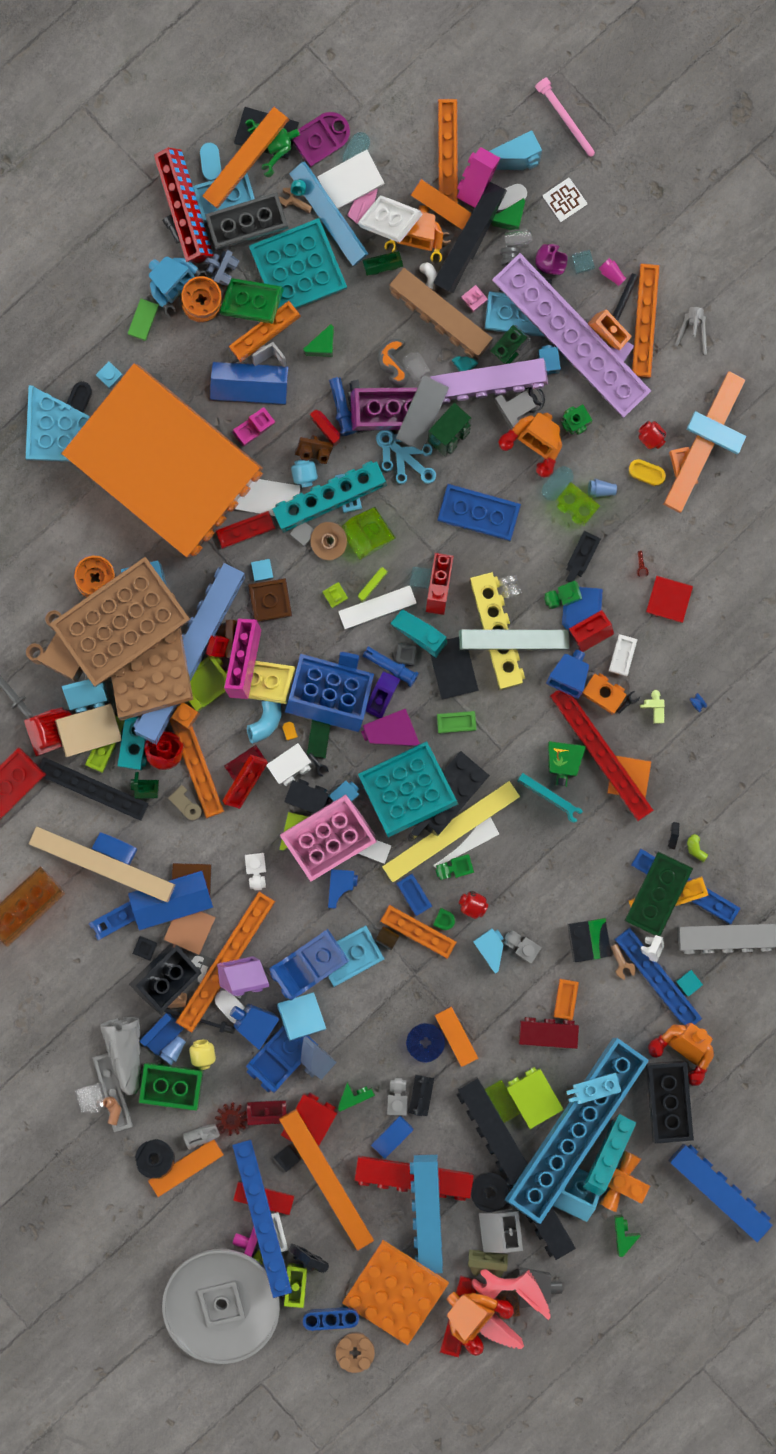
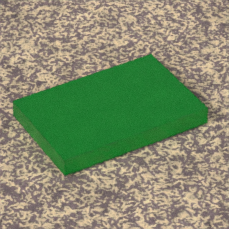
M231 278L220 314L273 324L284 289L282 286Z

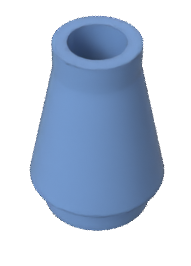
M598 479L590 480L588 483V495H591L593 498L616 495V484Z
M176 1036L173 1041L161 1050L162 1053L159 1057L170 1065L174 1062L176 1063L186 1042L179 1036Z

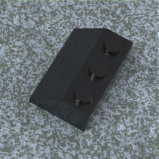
M169 944L129 985L146 1003L161 1014L202 972L178 945Z

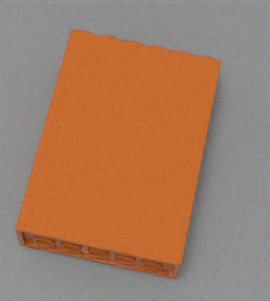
M135 363L61 453L185 557L197 556L203 548L200 545L204 541L208 542L215 534L213 529L216 526L220 527L225 522L227 512H232L238 506L237 500L240 496L245 497L251 489L249 485L252 482H257L263 475L261 472L263 467L144 368Z

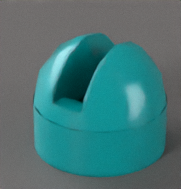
M301 179L294 180L291 184V193L295 196H303L306 192L305 182Z

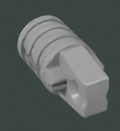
M216 1124L201 1126L183 1133L189 1150L206 1144L220 1136Z

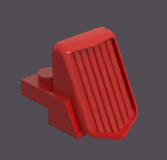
M61 707L24 720L36 757L63 748L55 720L71 716L72 714L68 710Z

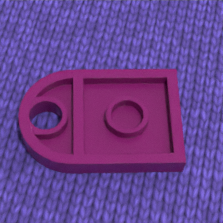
M326 112L299 128L300 136L291 139L309 168L341 149L347 143L350 136V127L342 115L335 112ZM334 123H342L344 129L336 131L333 126Z

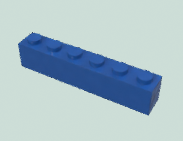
M683 1143L668 1161L758 1243L773 1226L769 1222L771 1218L763 1210L759 1213L755 1209L756 1204L747 1197L745 1200L740 1195L742 1191L734 1184L732 1186L727 1184L725 1181L728 1178L720 1171L714 1172L711 1169L713 1164L705 1157L701 1160L697 1156L699 1152L691 1144L687 1147Z

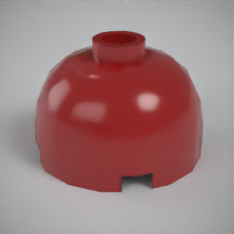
M163 732L157 745L146 740L145 754L147 761L159 770L172 769L182 759L183 743L177 735L171 732Z

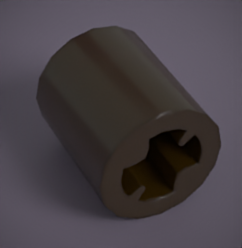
M383 926L375 941L392 950L400 936Z

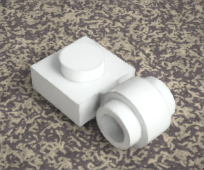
M264 853L245 855L247 874H254L252 878H249L250 889L257 891L266 888L265 876L260 875V873L266 872Z

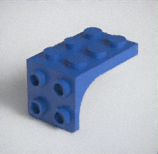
M327 929L269 969L272 979L281 986L282 994L286 998L293 1000L348 963L349 959Z
M283 1025L246 1065L248 1068L246 1072L253 1079L258 1078L261 1080V1086L268 1093L270 1091L275 1093L302 1063L301 1054L304 1037L289 1041ZM309 1035L306 1036L315 1044H317Z

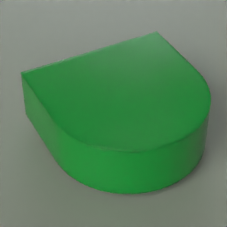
M440 908L433 926L442 930H449L455 924V917L451 912Z

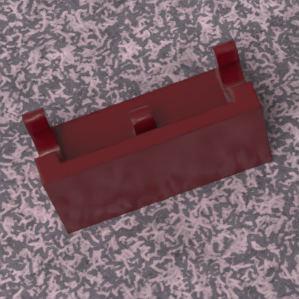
M254 745L224 765L233 781H235L250 755L265 759L257 745Z
M286 1100L247 1102V1125L281 1124L279 1118L287 1114Z

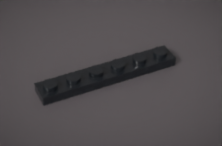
M43 757L39 766L46 774L45 779L137 820L142 821L149 806V803L48 758Z

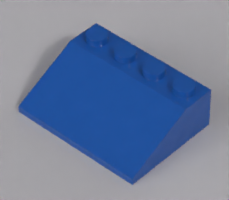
M300 654L285 712L359 732L364 719L374 674Z

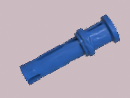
M341 377L332 378L329 380L337 409L336 420L339 422L340 436L352 435L357 431H352V413L347 407Z
M370 646L367 647V651L364 652L362 657L386 669L393 676L406 682L409 687H412L419 672H413L406 668L405 664H398L370 648Z

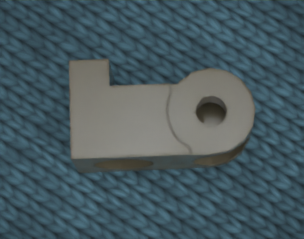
M181 785L168 799L189 820H197L202 815V809L198 804L190 801L185 795L188 790Z

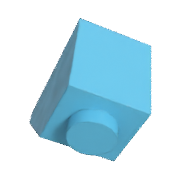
M491 928L473 942L496 974L499 972L503 950L501 940L504 938L498 929L494 931Z

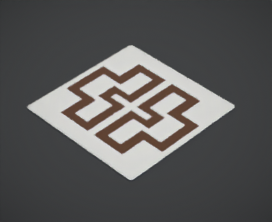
M567 178L542 195L560 222L587 205V202L570 178Z

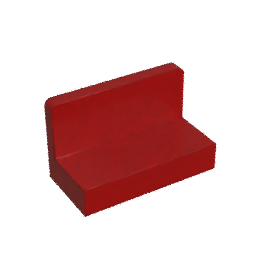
M603 610L569 628L570 633L578 644L579 650L582 652L614 635L612 624Z

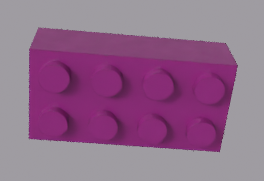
M355 388L351 392L352 431L400 430L418 388Z

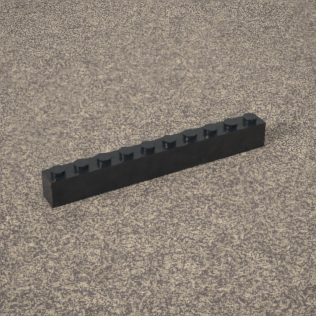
M476 1077L457 1088L459 1093L456 1095L461 1104L466 1103L469 1108L466 1111L471 1121L475 1120L477 1122V1132L481 1138L485 1137L488 1141L486 1147L491 1155H496L498 1161L495 1163L500 1172L505 1171L508 1178L505 1180L510 1189H512L528 1164L480 1080ZM551 1207L541 1224L526 1216L530 1223H535L537 1229L534 1231L539 1240L544 1239L547 1246L544 1248L549 1257L554 1256L555 1260L576 1249L553 1207Z

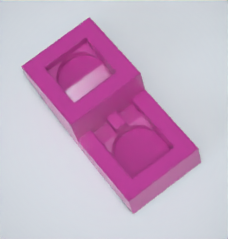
M263 407L251 415L247 421L233 429L232 433L244 447L275 424V421Z

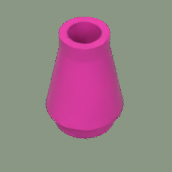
M610 258L598 268L601 271L600 274L614 282L617 286L621 285L626 279L616 262Z

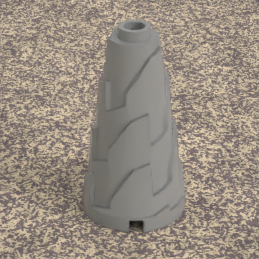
M123 1017V1020H118L117 1018L100 1024L101 1032L120 1088L126 1095L136 1094L137 1090L140 1089L139 1079L141 1073L139 1018Z

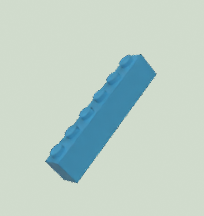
M414 1155V1161L410 1162V1174H414V1181H411V1193H415V1199L412 1200V1211H416V1218H413V1230H417V1236H414V1248H418V1255H415V1260L434 1273H443L438 1156Z

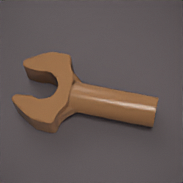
M283 188V192L290 196L289 199L279 196L283 207L287 208L289 205H294L309 214L311 213L312 206L297 199L291 193V188Z
M618 944L612 945L611 949L619 964L618 969L615 970L617 976L625 980L624 968H628L631 975L634 976V964L625 961Z

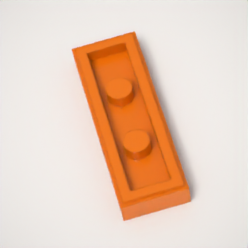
M452 1006L436 1014L435 1017L461 1067L478 1059Z

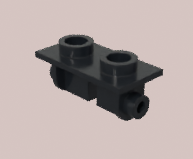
M415 1074L409 1113L417 1116H428L434 1078Z

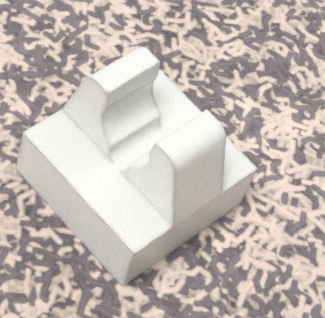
M657 935L654 938L646 937L645 943L651 946H642L641 951L651 961L657 962L664 948L663 937Z

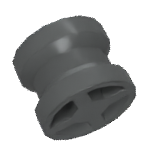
M506 247L500 249V254L503 258L501 266L506 267L519 254V248Z

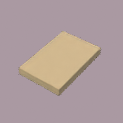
M111 704L55 720L66 757L122 741Z

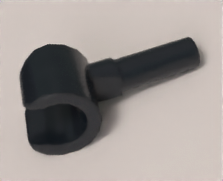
M635 691L630 692L625 703L616 710L618 714L630 704H635L639 701L640 696L636 700L631 699V695Z
M312 753L307 755L317 767V772L320 776L323 777L319 772L322 767H325L329 772L328 767L318 762Z

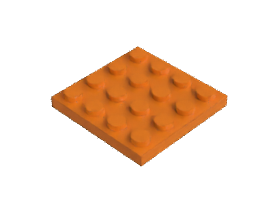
M382 1240L342 1304L357 1310L359 1315L401 1342L409 1345L448 1286L449 1281Z

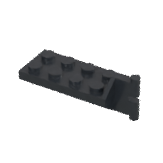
M460 751L443 771L458 805L418 823L408 835V841L413 842L424 829L438 837L490 775Z

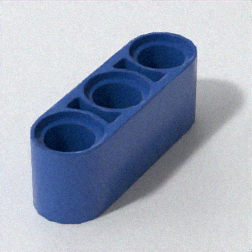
M348 1307L311 1309L305 1312L303 1317V1326L311 1331L353 1328L359 1322L357 1310ZM353 1313L356 1319L353 1322H349L345 1318L346 1314ZM333 1314L337 1320L334 1323H329L326 1320V1316ZM311 1315L315 1316L317 1322L309 1324L306 1318Z

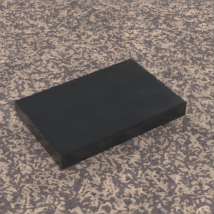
M244 107L234 144L243 146L252 133H249L248 129L252 128L253 124L246 126L247 120L251 119L256 124H260L268 113ZM289 119L283 128L290 132L298 128L299 122ZM267 147L266 150L264 151V153L270 154V152H269V150H268V147ZM291 149L282 158L289 159Z
M459 637L447 639V645L436 658L430 654L441 700L479 691L469 650H460Z

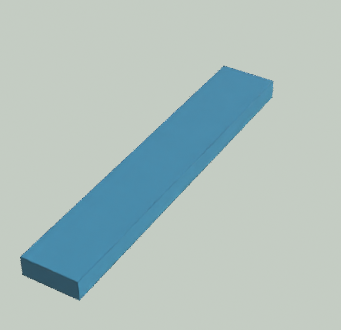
M301 162L289 173L293 180L301 179L305 182L306 192L304 196L352 266L357 265L368 255V252L306 162Z

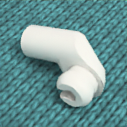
M422 263L420 265V272L426 274L428 277L426 285L434 291L436 284L433 282L438 273L431 263Z

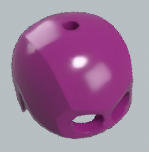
M543 244L539 248L535 258V265L541 272L551 275H562L565 272L568 256L557 251L560 246Z

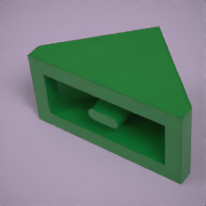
M524 198L496 214L491 222L492 226L518 232L525 206Z
M330 324L303 348V353L306 356L333 357L334 326Z

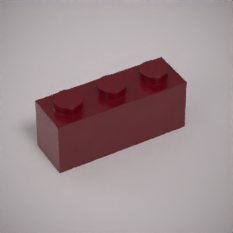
M525 1017L524 1020H520L518 1044L578 1049L579 1025L575 1024L573 1020H563V1023H555V1019L544 1018V1022H539L534 1017Z

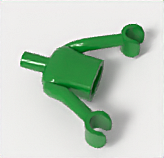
M251 119L245 123L246 126L253 124V127L248 129L249 133H253L259 126V124H256ZM282 128L270 143L268 150L271 155H275L268 164L265 163L261 167L262 170L269 168V171L264 173L265 177L269 178L273 175L274 170L272 167L291 149L290 140L300 136L298 128L290 132Z

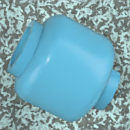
M310 460L294 461L295 464L291 467L294 483L301 484L302 488L312 486V482L318 478L315 463Z

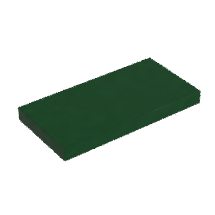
M658 851L625 921L650 934L661 936L693 868Z

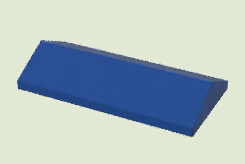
M213 362L210 400L286 405L288 367Z
M203 871L168 881L175 884L169 902L139 890L128 893L139 931L213 908Z

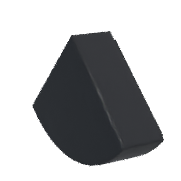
M673 822L671 825V835L668 840L669 849L675 850L680 823Z

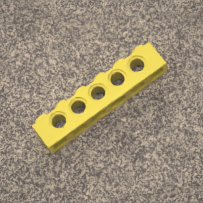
M493 572L470 578L483 630H493L495 626L508 630L507 624H510L508 614L504 613L502 609L505 603L502 594H498L497 588L500 587L498 577H494ZM484 590H491L493 597L490 599L484 598L482 594ZM496 608L498 610V615L496 617H490L488 615V609ZM489 650L499 689L503 690L522 685L525 675L523 669L518 667L517 661H520L518 650H508L506 654H501L498 650ZM511 663L513 671L510 673L505 672L503 665Z

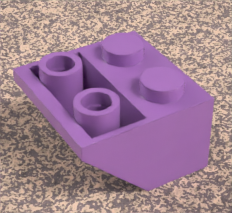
M254 956L217 964L220 987L233 996L244 995L247 991L260 992L263 988L269 987L262 964Z

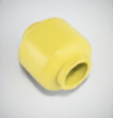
M197 1040L189 1048L191 1063L193 1066L199 1067L200 1070L210 1068V1065L216 1061L214 1045L208 1042V1040Z

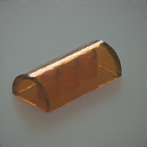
M41 866L0 903V940L7 947L66 894L54 878Z

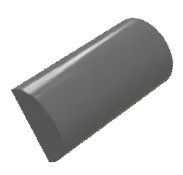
M277 192L205 214L216 251L289 229Z

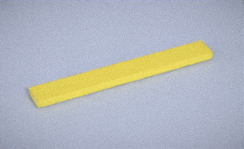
M508 781L453 818L438 837L431 833L382 866L392 882L396 881L520 797L511 782Z

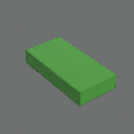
M140 299L128 335L146 341L159 305Z
M475 711L437 714L438 734L477 730Z

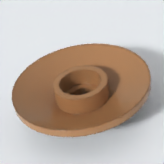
M324 522L313 530L310 540L311 547L318 557L324 560H334L345 552L347 535L340 525L334 522ZM330 537L334 539L333 544L329 543Z

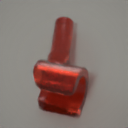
M638 551L639 568H637L636 574L640 577L639 571L645 569L647 577L649 571L644 566L643 551Z

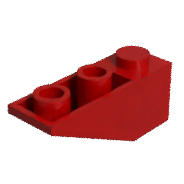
M435 553L425 612L441 615L445 613L454 557L452 555Z

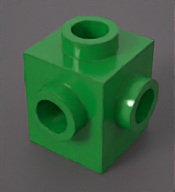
M582 404L577 408L572 406L564 411L565 415L562 417L563 421L561 424L566 432L569 431L571 435L575 433L579 435L587 430L586 427L593 420Z

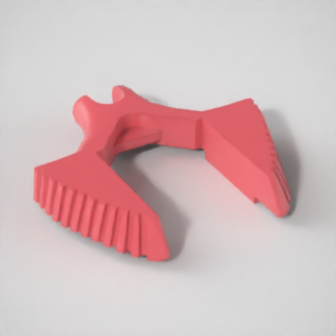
M483 1269L480 1273L486 1279L487 1284H482L477 1279L472 1280V1286L479 1294L493 1299L502 1290L513 1291L515 1289L537 1312L539 1311L545 1318L550 1319L549 1306L530 1270H527L517 1278L504 1279L495 1276L487 1269ZM495 1313L480 1330L484 1337H488L489 1340L491 1339V1341L496 1343L499 1342V1344L507 1345L509 1348L512 1347L514 1349L515 1347L518 1349L524 1347L522 1338Z

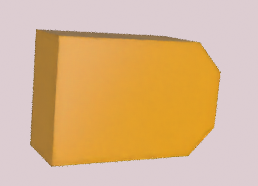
M290 721L284 723L283 730L286 740L298 738L294 723Z

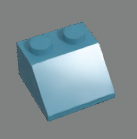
M88 679L62 686L69 709L72 712L75 711L76 714L87 711L86 708L94 706L95 709L105 706V703L109 702L105 682L94 687Z
M577 1168L553 1206L587 1222L595 1211L600 1196L583 1188L589 1173Z

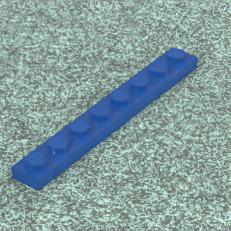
M248 1140L234 1144L232 1146L272 1297L277 1298L291 1294L290 1282L252 1141Z

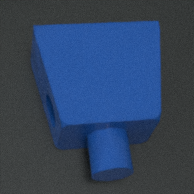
M575 650L572 656L564 654L551 672L546 684L579 699L584 690L589 664L583 662L584 652Z
M249 1003L244 1010L234 1006L230 1012V1016L236 1019L235 1029L259 1050L279 1021V1018L274 1013Z

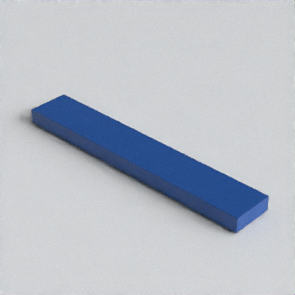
M640 849L631 866L647 875L655 857ZM706 888L708 896L691 901L730 925L740 910V907Z
M630 927L614 939L682 1025L688 1023L695 1025L702 1019L659 963L651 961L648 956L642 953L641 947L644 945Z

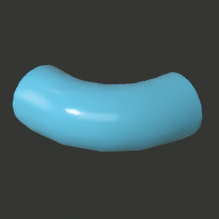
M261 701L263 708L261 718L258 722L247 725L248 738L252 744L269 737L278 727L282 716L281 703Z

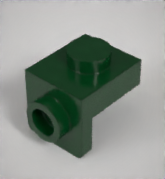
M135 772L134 779H131V790H134L135 798H158L159 780H140L139 772Z

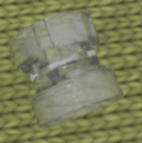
M516 575L498 580L500 587L503 589V599L522 594L521 589L517 586L518 579Z

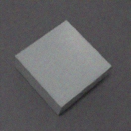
M305 522L296 526L290 535L305 547L311 540V534L314 529Z

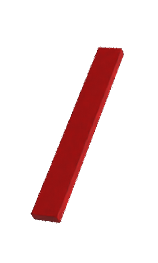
M560 690L551 694L550 698L635 819L640 821L654 810L577 700Z

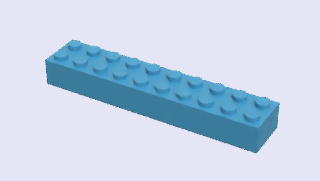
M612 1038L584 1081L616 1073L621 1092L582 1104H578L577 1101L570 1102L505 1198V1201L536 1223L541 1224L649 1060L620 1039Z

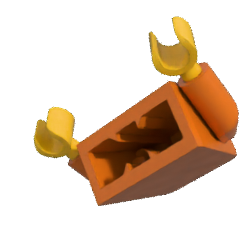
M420 205L418 210L423 215L402 241L397 243L432 251L434 248L430 260L433 262V255L437 254L440 258V263L442 260L440 249H442L443 232L439 223L435 222V215L429 213L427 206ZM390 239V241L385 243L384 247L387 251L388 245L393 244L392 252H395L397 246L395 241Z

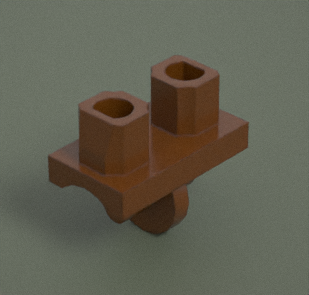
M312 435L310 439L300 437L298 446L295 449V455L300 456L301 460L308 461L313 458L318 459V462L321 464H327L333 449V443L318 441L315 435Z

